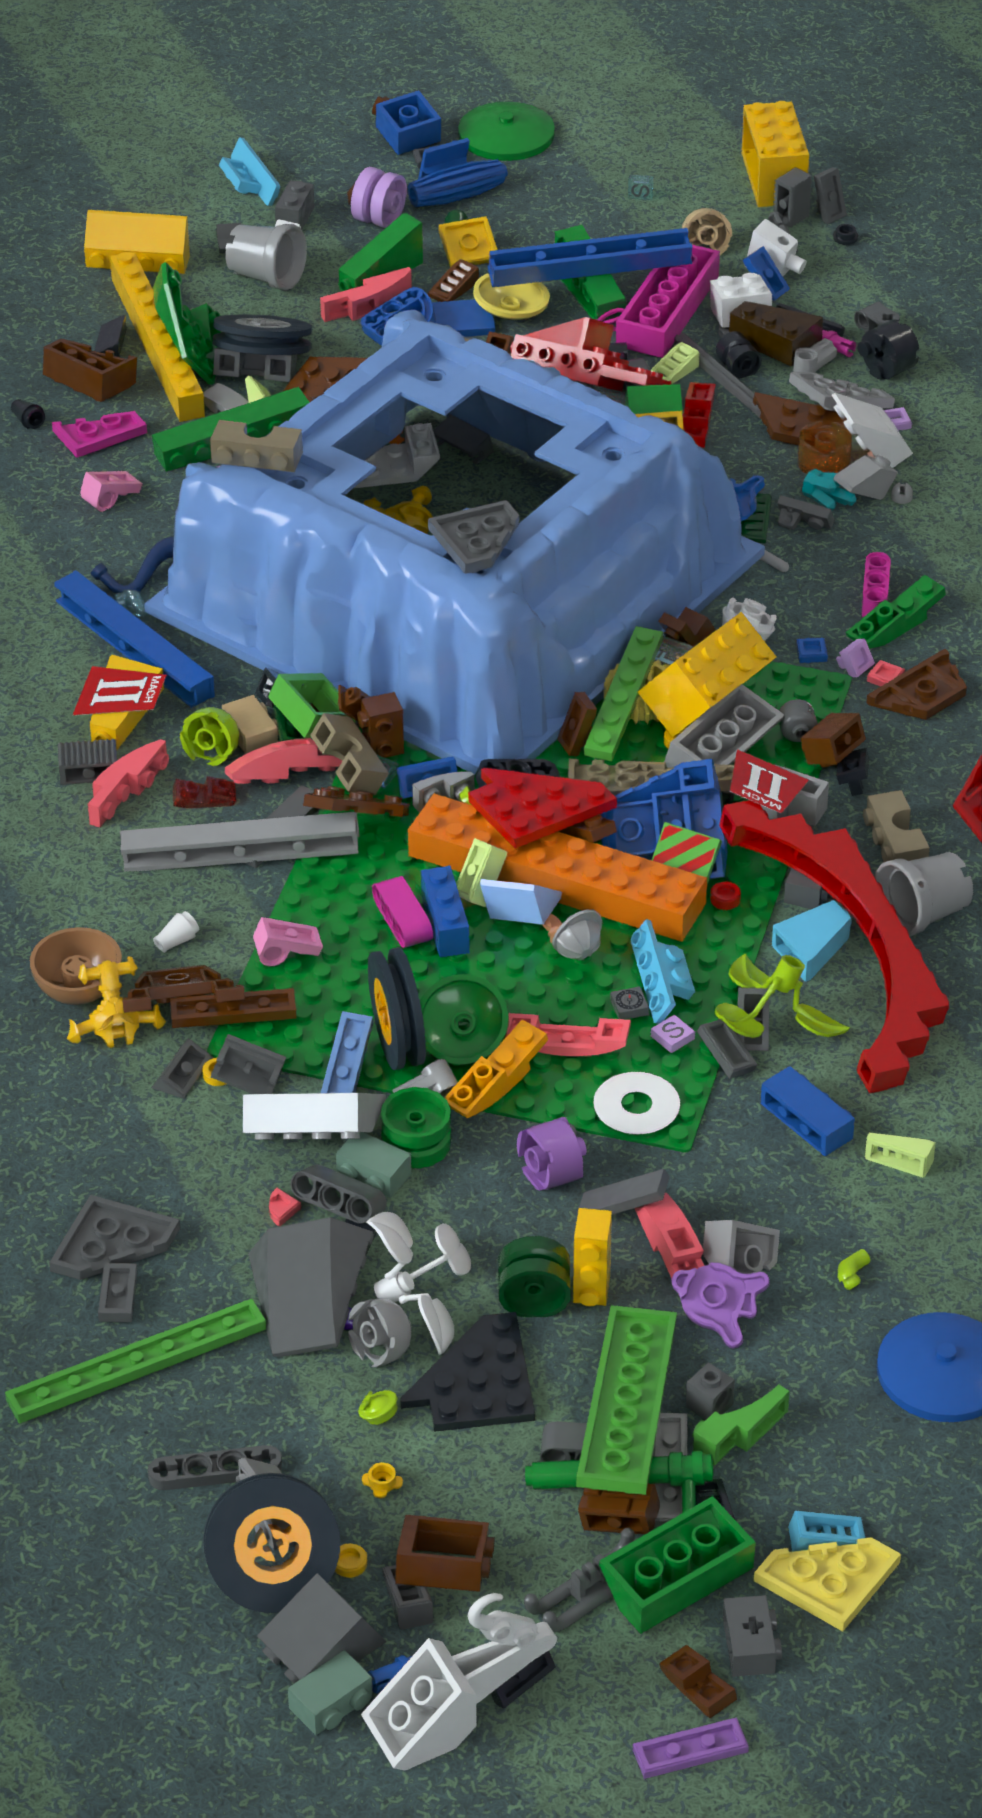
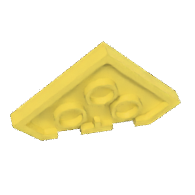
M871 1537L857 1539V1544L838 1546L837 1542L809 1545L808 1550L789 1552L788 1548L775 1549L754 1572V1582L843 1632L899 1565L901 1554Z

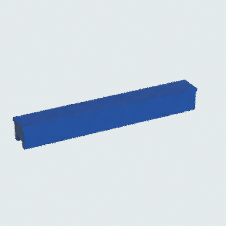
M688 228L494 250L489 252V266H487L492 287L692 264L693 246L689 242Z
M75 570L54 582L55 587L61 591L62 597L56 599L59 605L128 659L162 668L163 674L166 675L164 687L188 706L193 708L207 699L215 697L214 676Z

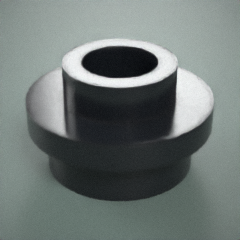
M841 224L834 231L833 239L839 244L850 245L857 242L858 233L853 225Z

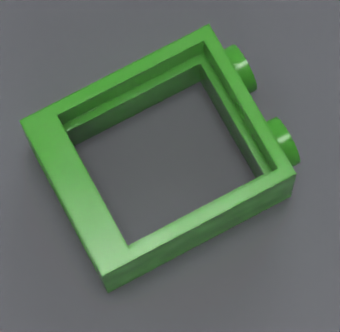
M323 673L278 674L268 696L304 738H311L310 735L323 713L349 717L339 711L338 690ZM309 703H313L320 712H316Z

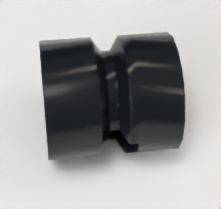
M729 332L717 343V356L738 379L752 376L759 370L762 358L741 332Z

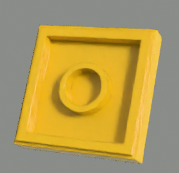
M487 216L439 224L438 226L450 268L460 259L473 265L489 263V252L498 250Z

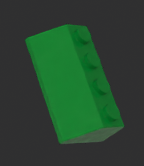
M712 1496L601 1559L599 1566L619 1611L642 1634L753 1569L756 1542Z

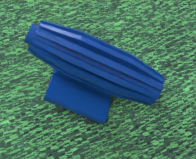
M468 138L454 140L439 146H432L424 149L418 179L407 186L409 200L414 207L445 205L480 195L504 183L505 177L508 175L506 165L498 159L467 162V152L470 143Z

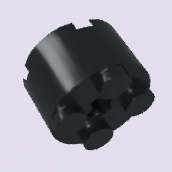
M892 319L867 331L863 335L862 341L858 343L857 349L859 354L863 356L866 365L870 369V374L877 379H890L918 363L919 357L916 358V351L919 350L917 337L907 324H899L897 322L899 320Z

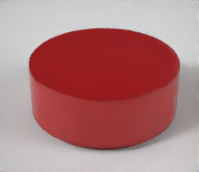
M719 882L711 888L710 901L716 908L730 910L740 904L741 890L736 884Z

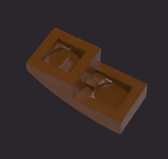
M688 1645L683 1646L659 1663L660 1669L666 1677L709 1718L737 1700L735 1688L712 1673L710 1661Z

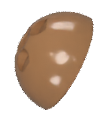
M68 928L46 936L34 947L30 956V967L36 983L49 997L61 1003L81 1005L101 998L102 993L98 990L99 979L87 981L85 985L78 978L80 966L85 964L86 968L97 967L98 964L106 960L121 963L122 954L117 942L106 933L91 928Z

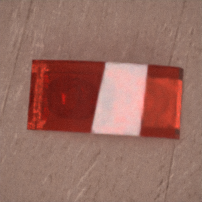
M207 776L204 784L175 779L173 785V806L227 807L234 806L236 802L235 783L223 778Z

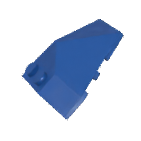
M713 759L683 762L674 766L672 770L659 776L656 775L635 788L631 787L615 795L617 798V808L599 814L602 818L614 820L617 829L616 833L602 838L603 846L648 860H652L664 822L720 839L722 844L709 879L725 877L728 853L727 841L719 827L723 812V801Z

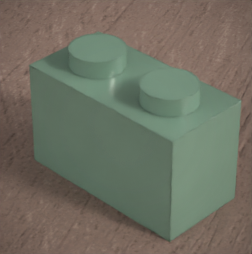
M360 1132V1139H348L337 1151L336 1169L337 1172L382 1191L385 1196L392 1198L412 1174L411 1153L364 1132Z
M345 1650L288 1688L289 1709L315 1735H318L325 1729H334L345 1715L354 1709L356 1711L363 1709L373 1697L372 1677Z

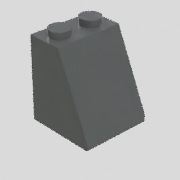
M318 1573L257 1635L266 1645L262 1652L276 1666L282 1661L288 1667L284 1674L293 1683H296L343 1650L358 1662L387 1642Z

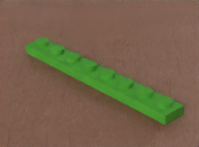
M251 1298L6 1391V1402L20 1424L266 1330V1320Z

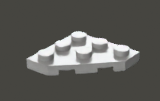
M790 373L789 382L797 387L799 392L805 393L809 396L810 400L818 402L826 410H835L833 407L837 403L832 397L833 393L860 400L882 409L893 408L895 398L880 389L872 388L870 392L867 388L858 387L857 383L837 379L835 382L834 380L823 378L824 375L817 373Z

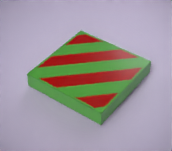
M664 822L652 861L707 877L708 884L722 841Z

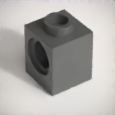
M708 1362L687 1381L686 1407L705 1420L715 1411L719 1414H724L734 1404L735 1379Z

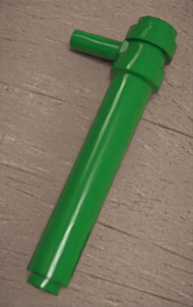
M692 1451V1455H683V1452H670L668 1456H653L648 1483H670L672 1487L681 1486L682 1513L696 1506L695 1486L705 1485V1482H713L712 1454H704L703 1451ZM580 1460L532 1462V1465L525 1466L526 1486H533L534 1490L580 1488L576 1487Z

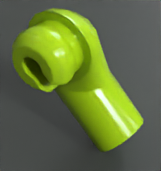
M860 1249L838 1265L837 1278L839 1282H843L847 1290L860 1284L861 1279L856 1272L870 1263V1257L864 1249Z

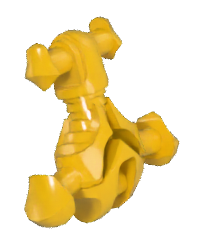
M420 486L411 490L413 495L411 501H403L385 510L380 507L381 502L375 497L364 501V505L426 534L429 532L428 519L433 518V516L422 506V504H429L432 500V493L427 486Z
M128 956V961L121 963L106 960L98 964L97 967L86 968L85 964L80 966L78 978L84 985L87 981L99 979L98 990L101 991L104 999L101 1000V1005H98L97 1009L89 1014V1020L76 1024L73 1020L69 1019L68 1041L78 1044L81 1041L82 1035L93 1031L95 1035L102 1037L108 1048H113V1039L124 1037L127 1045L133 1044L134 1035L139 1028V1023H152L157 1030L165 1025L167 1021L162 1017L158 1004L153 1006V1011L123 1012V997H120L121 993L119 991L121 990L122 983L119 982V975H135L138 967L133 957Z

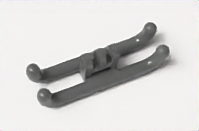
M631 1528L623 1529L620 1541L615 1548L604 1556L598 1554L593 1558L592 1563L588 1561L582 1565V1571L580 1569L573 1571L569 1580L538 1600L535 1594H527L524 1598L525 1609L533 1615L544 1613L542 1621L547 1622L553 1632H560L613 1597L599 1566V1561L633 1542L635 1539L634 1531ZM570 1595L579 1601V1603L556 1617L554 1612L548 1611Z

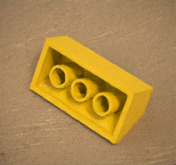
M88 210L84 244L86 267L111 269L110 256L118 255L122 252H135L143 270L146 272H159L161 264L166 262L173 270H177L179 274H185L190 258L187 216Z

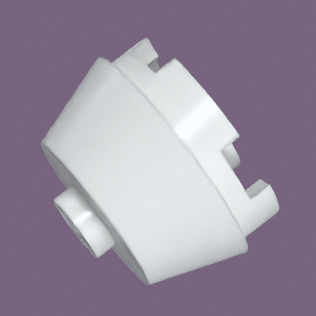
M731 598L728 605L722 610V626L742 612L764 641L775 631L776 615L770 616L765 613L766 606L745 598L743 603L736 602L735 598Z

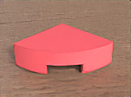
M276 1188L270 1195L269 1214L271 1213V1219L280 1227L301 1209V1202Z

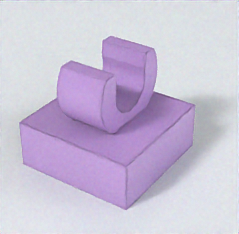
M856 639L840 652L841 656L836 658L841 669L846 668L848 675L851 677L860 676L875 664L865 639Z

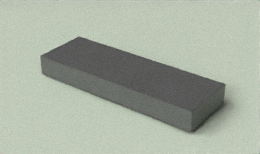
M661 1169L586 1191L583 1194L579 1208L612 1211V1214L661 1201L664 1198L670 1176L665 1169Z

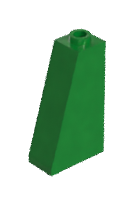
M407 213L401 214L338 269L339 289L346 291L363 286V279L407 267L413 269L423 264L422 222Z

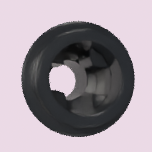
M17 399L11 404L12 413H14L25 428L37 429L43 425L45 413L40 405Z

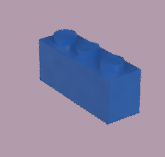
M451 866L421 870V897L432 926L439 957L469 953V924Z
M791 1066L762 1083L761 1104L822 1155L827 1156L853 1139L855 1118L851 1113L841 1108L831 1100L828 1094L820 1091L804 1075L799 1074Z

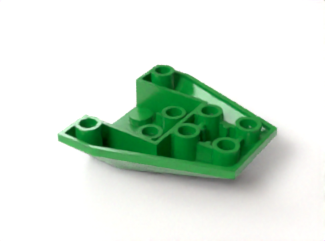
M166 262L162 263L153 286L155 309L182 359L209 385L215 383L216 376L213 375L214 352L215 348H217L212 343L213 335L221 333V331L213 327L214 319L221 315L218 311H214L207 303L192 310L183 305L180 287L182 278L177 270H173Z

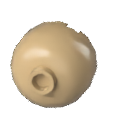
M700 208L694 210L686 217L682 224V228H688V238L692 245H709L711 249L720 251V255L729 247L728 243L733 233L731 224L721 212L715 209Z

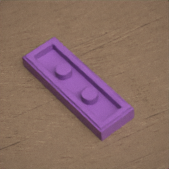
M737 1717L633 1744V1752L644 1779L744 1754L749 1750Z

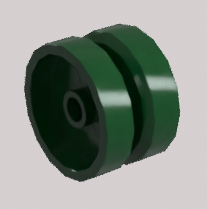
M526 1236L515 1239L503 1247L498 1255L499 1302L505 1310L516 1312L518 1317H550L566 1308L571 1300L570 1255L565 1246L554 1239L543 1236Z

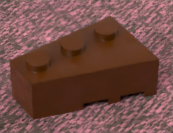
M62 338L44 346L43 375L57 383L73 388L74 391L86 394L96 401L103 402L136 383L137 357L129 355L128 359L114 356V351L106 350L104 354L92 351L91 345Z

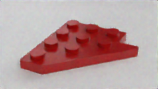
M491 768L481 769V779L487 785L468 792L469 803L515 849L617 808V798L601 782Z

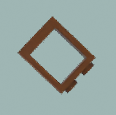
M405 1515L397 1550L395 1584L480 1592L482 1579L489 1578L491 1558H493L495 1537H488L489 1522ZM417 1550L473 1555L475 1558L417 1553Z

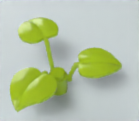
M747 954L736 959L729 970V977L733 982L742 988L769 989L750 1014H747L738 1006L729 1003L719 1004L715 1009V1015L736 1033L750 1038L759 1037L764 1031V1026L754 1018L776 990L788 993L789 990L794 989L793 1010L797 1012L795 1019L804 1028L824 1037L837 1036L848 1032L850 1027L833 1020L814 1007L799 1004L800 989L803 985L799 978L805 965L799 959L790 955L782 956L771 977L758 969L750 961Z

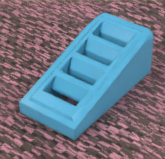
M795 1511L788 1526L792 1552L808 1550L809 1545L837 1542L838 1546L857 1544V1539L865 1538L861 1517ZM845 1527H850L852 1536L845 1534ZM836 1528L837 1534H832L831 1529ZM822 1529V1533H818L817 1530Z

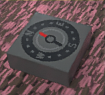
M640 986L610 992V1001L618 1019L625 1020L649 1015V1006Z

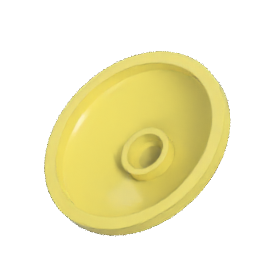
M489 273L481 276L475 282L473 290L476 302L485 311L494 316L510 320L528 319L542 313L548 307L550 293L542 282L492 287Z

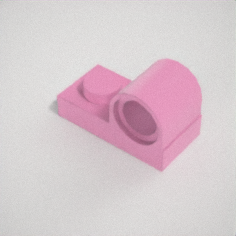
M127 471L86 472L80 493L85 501L98 511L103 512L115 505L118 494L126 496L128 493H140L143 483Z
M261 917L253 935L260 962L266 966L281 964L287 958L290 951L319 956L323 948L317 927Z

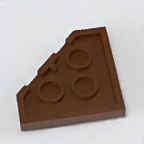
M328 786V788L321 787V789L315 788L313 793L304 795L303 806L332 811H350L353 809L354 812L366 814H385L388 812L391 816L400 817L408 816L410 804L403 803L402 797L385 795L383 800L373 798L374 793L357 790L356 792L345 794V788Z

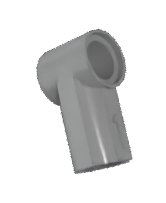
M824 338L810 348L803 347L795 351L793 372L816 373L818 369L836 357L837 349L834 347L833 342Z
M441 1059L430 1063L422 1070L421 1075L392 1091L395 1093L401 1089L420 1087L431 1089L445 1097L458 1081L447 1061Z

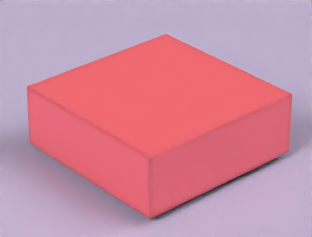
M880 660L867 675V682L881 687L903 674L905 669Z

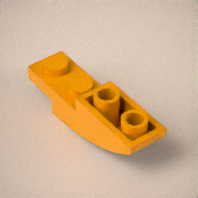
M522 1019L487 1059L481 1056L444 1097L448 1101L450 1108L469 1118L501 1099L531 1070L529 1062L548 1041L547 1033Z

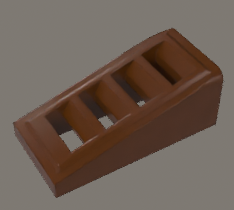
M458 260L430 289L428 296L439 302L454 301L475 285V282L479 279V268L465 260Z

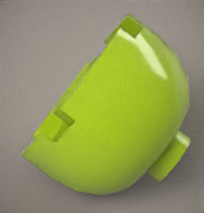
M215 707L201 708L188 716L183 722L180 740L184 751L192 760H195V757L210 760L207 763L208 765L217 766L227 760L238 746L239 729L237 723L225 710ZM215 748L218 754L215 757L204 756V750Z

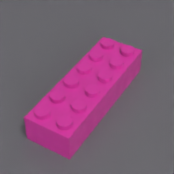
M692 245V264L653 268L616 321V343L626 342L628 350L663 358L674 344L675 336L681 334L710 291V280L718 279L720 251Z

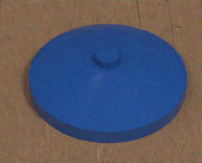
M934 1312L911 1317L896 1325L885 1336L878 1352L877 1374L886 1394L902 1409L927 1420L961 1422L982 1416V1323L960 1314Z

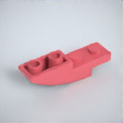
M410 267L363 279V286L320 297L321 318L325 322L349 316L352 321L361 319L401 292L412 288Z
M311 738L293 739L266 745L243 755L225 767V774L234 783L238 784L251 783V779H262L264 783H279V779H288L289 767L290 770L297 772L307 771L308 767H318L321 771H335L336 767H339L342 763V760L332 755L322 754Z
M157 740L128 753L110 765L92 783L94 797L88 803L90 825L101 827L107 819L110 820L114 816L117 806L121 801L125 802L130 793L139 796L146 787H151L156 774L160 770H164L169 762L165 740Z
M666 1192L663 1200L634 1208L653 1251L660 1252L671 1279L678 1270L698 1269L704 1266L701 1259L704 1250L694 1230L681 1209Z

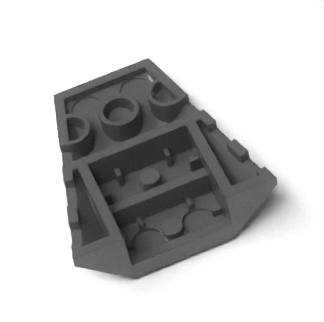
M329 1217L269 1228L251 1249L248 1256L262 1314L266 1320V1331L273 1357H284L338 1347L350 1311L348 1304L350 1298L355 1296L358 1287L356 1280L359 1270L364 1269L367 1259L365 1252L367 1246L372 1244L374 1238L372 1231Z

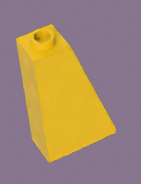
M116 655L109 657L106 667L163 674L162 668ZM164 683L160 691V694L164 690ZM148 710L92 714L90 720L91 741L111 740L113 738L116 740V748L118 750Z

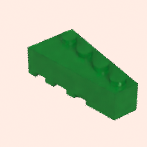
M583 225L555 231V243L590 239ZM611 274L560 279L591 319H598L601 315L612 309H625L627 306L626 297L620 291ZM617 312L615 314H612L606 317L603 321L619 317L622 313Z

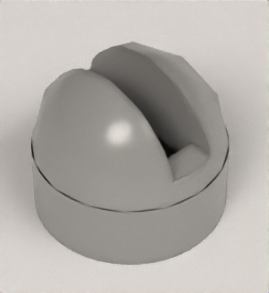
M899 482L895 484L891 491V499L899 504L911 502L913 499L912 487L908 483L900 484Z

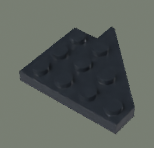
M517 1313L483 1315L400 1398L401 1409L430 1406L434 1432L535 1421V1409Z

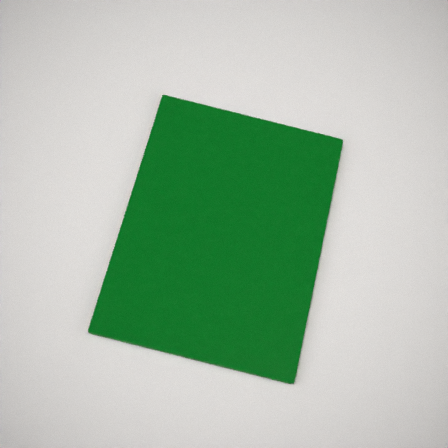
M664 645L659 649L669 652L666 657L675 661L677 660L674 658L675 655L683 656ZM660 661V662H661V665L668 664V663H665V662ZM771 661L742 685L777 710L790 700H805L812 705L817 722L819 723L830 713L842 712L852 677L839 672ZM604 698L595 705L597 711L596 717L591 724L592 727L604 702ZM630 719L613 761L604 760V763L615 766L621 761L664 762L668 752V748L664 745V732L666 728L660 720L657 722L652 719L649 720L648 724L645 721H638L635 724V721ZM779 723L745 752L773 765L788 768L818 779L822 770L820 764H807L805 753L802 749V742L787 740L780 730ZM558 739L535 758L548 760L555 764L562 778H568L569 759H579V764L592 765L593 760H603L585 756L584 747H581L578 756H569ZM404 740V754L380 759L382 764L387 763L390 769L388 771L389 774L376 795H373V798L384 800L385 795L401 797L397 767L442 758ZM457 766V772H466V770ZM336 775L331 786L345 788ZM474 775L475 789H478L479 785ZM345 788V794H350ZM734 793L733 801L728 802L725 800V803H723V808L724 805L747 801L749 799H746ZM413 797L402 798L403 803L410 804L408 816H391L388 812L385 814L357 813L359 827L358 854L297 858L269 918L317 927L323 948L319 956L290 951L287 958L281 964L266 966L260 962L255 947L238 985L240 984L244 987V992L294 988L296 1019L218 1025L207 1048V1053L213 1056V1058L218 1057L227 1035L230 1034L285 1056L283 1072L324 1080L341 1014L344 1011L372 1016L374 1020L357 1087L393 1094V1089L421 1075L422 1070L427 1065L437 1061L426 1051L425 1061L422 1065H411L406 1056L404 1068L393 1070L389 1066L378 1036L368 982L369 954L381 951L386 960H388L390 949L402 948L374 901L372 885L403 876L426 913L421 897V870L442 867L409 856L408 828L420 813L413 807ZM320 809L318 815L354 812V810L351 809L350 811H332ZM602 839L593 843L602 845ZM727 841L728 853L725 877L709 879L706 889V905L684 940L681 942L655 933L658 942L674 945L683 950L695 993L689 1000L673 995L676 1005L665 1020L673 1015L677 1016L695 1031L694 1040L670 1053L651 1037V1028L658 1024L654 1023L649 1008V1015L625 1019L631 1020V1027L626 1046L618 1050L591 1056H559L538 1052L529 1062L531 1070L507 1094L482 1112L541 1124L565 1117L576 1128V1131L680 1152L691 1151L720 1068L719 1063L697 1031L700 1025L719 1020L715 1015L717 1005L729 1003L737 1006L738 988L742 987L733 982L729 977L730 967L736 959L744 954H747L750 961L755 965L788 865L738 845L731 847ZM452 870L455 882L457 883L461 872ZM719 882L736 884L741 890L740 904L730 910L716 908L710 901L711 888ZM461 898L469 924V953L439 957L434 937L430 941L402 948L411 966L420 1000L424 993L439 980L452 975L469 974L481 977L493 984L502 994L509 1013L539 1015L540 1024L598 1027L600 1018L618 1019L610 1001V992L639 986L648 1004L631 945V937L635 930L639 928L605 917H601L602 929L600 931L601 943L599 948L592 956L586 957L583 960H576L564 957L553 948L548 931L542 924L490 919L487 907ZM557 903L551 914L559 918L563 923L570 916L582 910ZM461 1023L459 1029L467 1030L470 1027V1023ZM473 1065L449 1066L459 1082ZM627 1072H645L665 1079L675 1088L680 1098V1109L676 1118L663 1129L647 1134H629L609 1127L598 1117L594 1109L595 1093L606 1080L613 1076ZM631 1092L622 1098L621 1104L627 1112L641 1114L647 1112L652 1107V1099L645 1093Z

